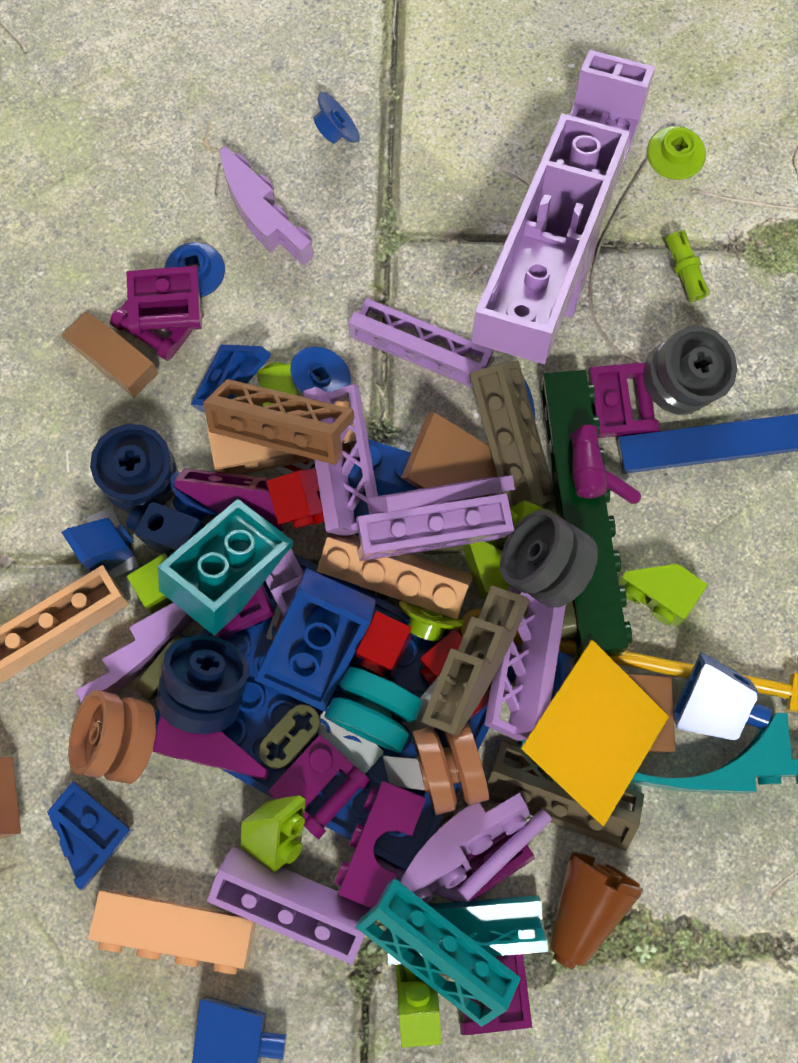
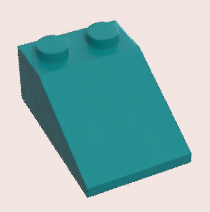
M237 499L158 566L159 591L210 633L216 635L242 611L293 546V540Z

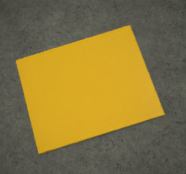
M591 640L521 749L604 827L669 716Z

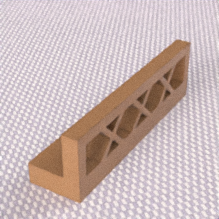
M226 379L203 402L209 432L334 465L343 457L340 435L355 419L354 409L230 379ZM231 393L241 396L233 399L227 398ZM265 402L273 403L271 405L263 407L256 406L257 404ZM295 410L306 411L295 415L287 413ZM327 418L336 419V421L333 424L321 422L319 420Z

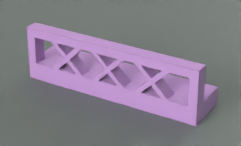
M368 298L365 299L359 313L353 312L348 323L349 337L473 388L469 373L486 368L493 354L492 349L473 344L468 339ZM369 311L384 316L386 324L367 317ZM404 326L414 328L418 337L403 332L399 328ZM436 339L443 340L447 343L449 350L432 344L430 341ZM472 352L481 356L482 359L478 363L461 355Z
M351 384L329 393L313 387L303 391L305 398L336 405L335 402L349 397L351 409H354L355 419L340 435L342 446V441L349 429L356 434L357 442L351 453L345 452L342 446L343 457L336 465L314 459L326 532L346 537L358 533L354 509L360 499L368 504L367 498L378 496L359 386ZM327 418L319 421L333 424L336 419ZM354 464L361 467L363 475L356 489L350 486L348 481V475Z
M513 475L493 476L367 499L369 513L377 514L438 503H448L454 500L461 501L466 500L465 498L474 499L488 494L489 496L500 495L501 492L515 490Z
M507 494L370 514L356 518L361 545L357 550L359 562L504 539L514 531Z
M509 585L508 591L523 595L530 600L527 616H523L518 627V632L523 641L522 649L518 652L514 641H512L493 678L484 725L520 741L528 738L551 702L566 605L559 608L548 607L535 600L528 593H523ZM512 665L517 676L514 687H511L507 678L508 666ZM504 701H506L511 712L509 723L499 719L501 706Z

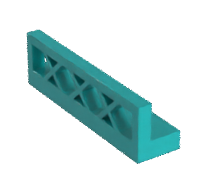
M394 878L388 883L376 905L360 918L356 928L481 1027L507 1011L521 978ZM378 920L391 932L382 930L373 922ZM407 948L415 949L423 957L415 956ZM439 973L448 975L455 982L447 981ZM471 999L481 1001L484 1005L487 1006V1008L482 1009Z
M539 895L428 904L492 956L548 952L547 938L543 930L541 899ZM407 948L415 956L423 957L415 949ZM388 954V965L401 964Z

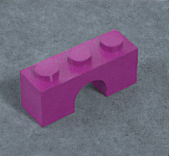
M382 781L379 789L371 788L364 809L370 811L365 826L357 824L349 846L356 848L350 863L342 862L334 883L341 886L338 895L369 908H373L376 905L387 884L394 878L396 879L397 874L384 869L378 864L374 854L375 844L383 834L391 831H397L412 837L426 798Z

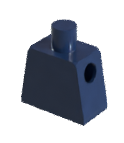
M155 502L150 503L146 511L133 508L126 521L127 527L135 530V535L150 549L160 554L166 553L168 557L205 527L199 519Z

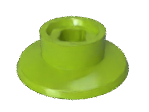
M670 126L657 131L651 137L647 145V158L651 167L658 174L669 179L682 180L694 176L702 169L706 160V149L701 138L692 130L681 126ZM675 146H680L682 150L676 151Z
M405 601L399 602L401 611L410 616L408 626L412 627L411 633L420 638L430 641H441L446 629H459L464 624L463 620L459 617L454 619Z

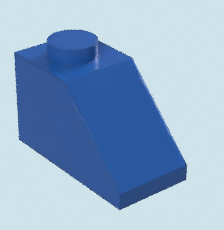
M109 518L70 527L61 532L81 564L90 572L101 565L108 571H111L134 556L128 546L134 542L123 524L116 527Z

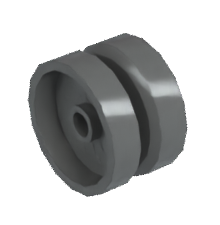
M688 326L655 347L646 358L643 372L645 388L652 401L664 411L676 415L692 414L729 392L735 383L737 363L735 354L728 341L717 331L704 326Z
M548 509L536 510L525 516L514 527V531L507 538L501 553L500 571L503 580L523 593H528L535 600L548 607L559 608L571 603L586 588L597 564L598 548L593 537L574 525H570L569 522Z

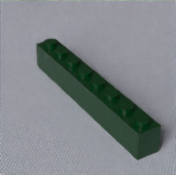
M586 370L543 373L540 395L557 514L569 522L570 525H574L593 537L598 548L597 564L593 576L584 591L573 600L577 622V637L574 638L577 660L591 640L609 657L622 656L628 648V644L632 643V629L629 621L624 622L622 608L626 607L627 597L624 585L619 586L617 572L621 571V557L618 550H613L612 537H615L616 525L614 516H608L606 504L610 502V489L607 488L606 493L597 498H582L576 493L572 477L573 447L570 435L583 425L596 426L598 436L600 435L598 415H593L591 406L595 402L594 384L592 382L588 383ZM600 448L601 455L605 465L604 450L603 448Z

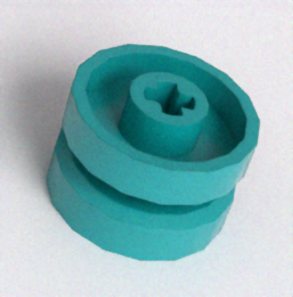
M347 667L340 682V687L345 694L357 700L358 703L346 698H333L324 717L337 726L371 743L393 752L401 753L409 733L405 727L392 720L391 717L403 722H416L424 702L388 679L355 667Z

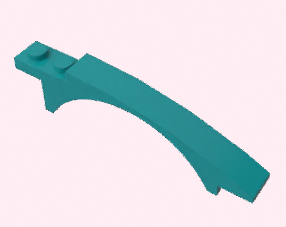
M787 713L773 714L767 727L764 730L759 729L751 742L739 755L712 772L696 777L679 779L659 778L636 772L630 783L679 792L735 794L757 792L755 778H758V785L782 784L781 777H795L796 784H798V759H792ZM526 740L518 741V747L521 748Z

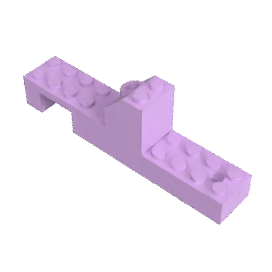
M589 50L580 70L575 102L570 115L562 113L477 306L471 343L544 365L546 364L563 317L573 318L580 301L597 246L602 220L645 111L655 70L654 66Z

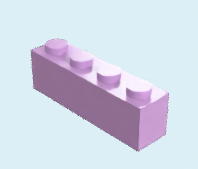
M236 847L231 848L218 869L207 902L351 965L354 963L365 936L356 928V925L360 918L372 909L338 895L339 892L282 867L276 873H273L247 852Z

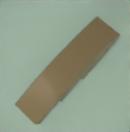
M491 585L479 618L471 616L458 651L450 649L422 718V723L458 737L495 677L515 637L530 602L527 597Z

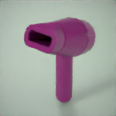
M583 425L570 435L573 447L572 477L576 493L579 497L597 498L605 494L608 488L631 504H637L641 500V494L638 490L606 470L598 445L596 426Z

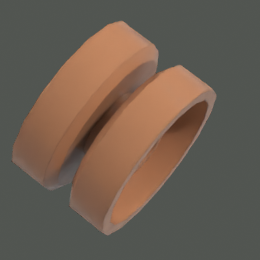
M100 690L90 692L78 708L69 737L68 758L70 768L74 774L96 778L104 775L107 780L128 784L136 781L147 767L153 751L156 736L154 707L149 701L131 697L121 700L114 693Z
M468 722L458 737L443 731L447 746L445 748L442 747L437 731L431 726L412 731L417 753L415 759L419 762L425 787L424 791L428 792L435 815L455 810L457 798L453 784L456 783L463 800L469 805L489 800L482 763Z

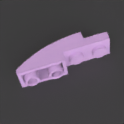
M224 146L220 149L226 182L231 198L244 223L255 238L270 253L281 245L304 266L313 258L311 236L301 226L296 228L291 224L286 213L275 204L274 187L269 179L263 174L258 176L250 169L249 163L240 153L234 155Z
M520 793L488 812L484 811L480 803L469 805L461 810L426 842L414 857L400 883L425 903H428L433 898L432 894L446 886L449 889L462 883L467 878L466 873L472 870L466 858L468 854L477 855L484 852L493 844L492 840L504 833L506 835L516 833L526 825L525 820L531 818L528 806Z

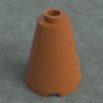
M573 851L568 859L549 946L555 953L553 958L570 969H575L576 965L585 966L643 892L640 884L627 874L609 864L603 866L594 863V857Z

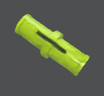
M677 231L667 236L665 242L676 265L673 269L676 276H680L689 302H694L695 298L697 301L704 299L710 295V290L699 267L702 265L700 258L695 257L686 231Z

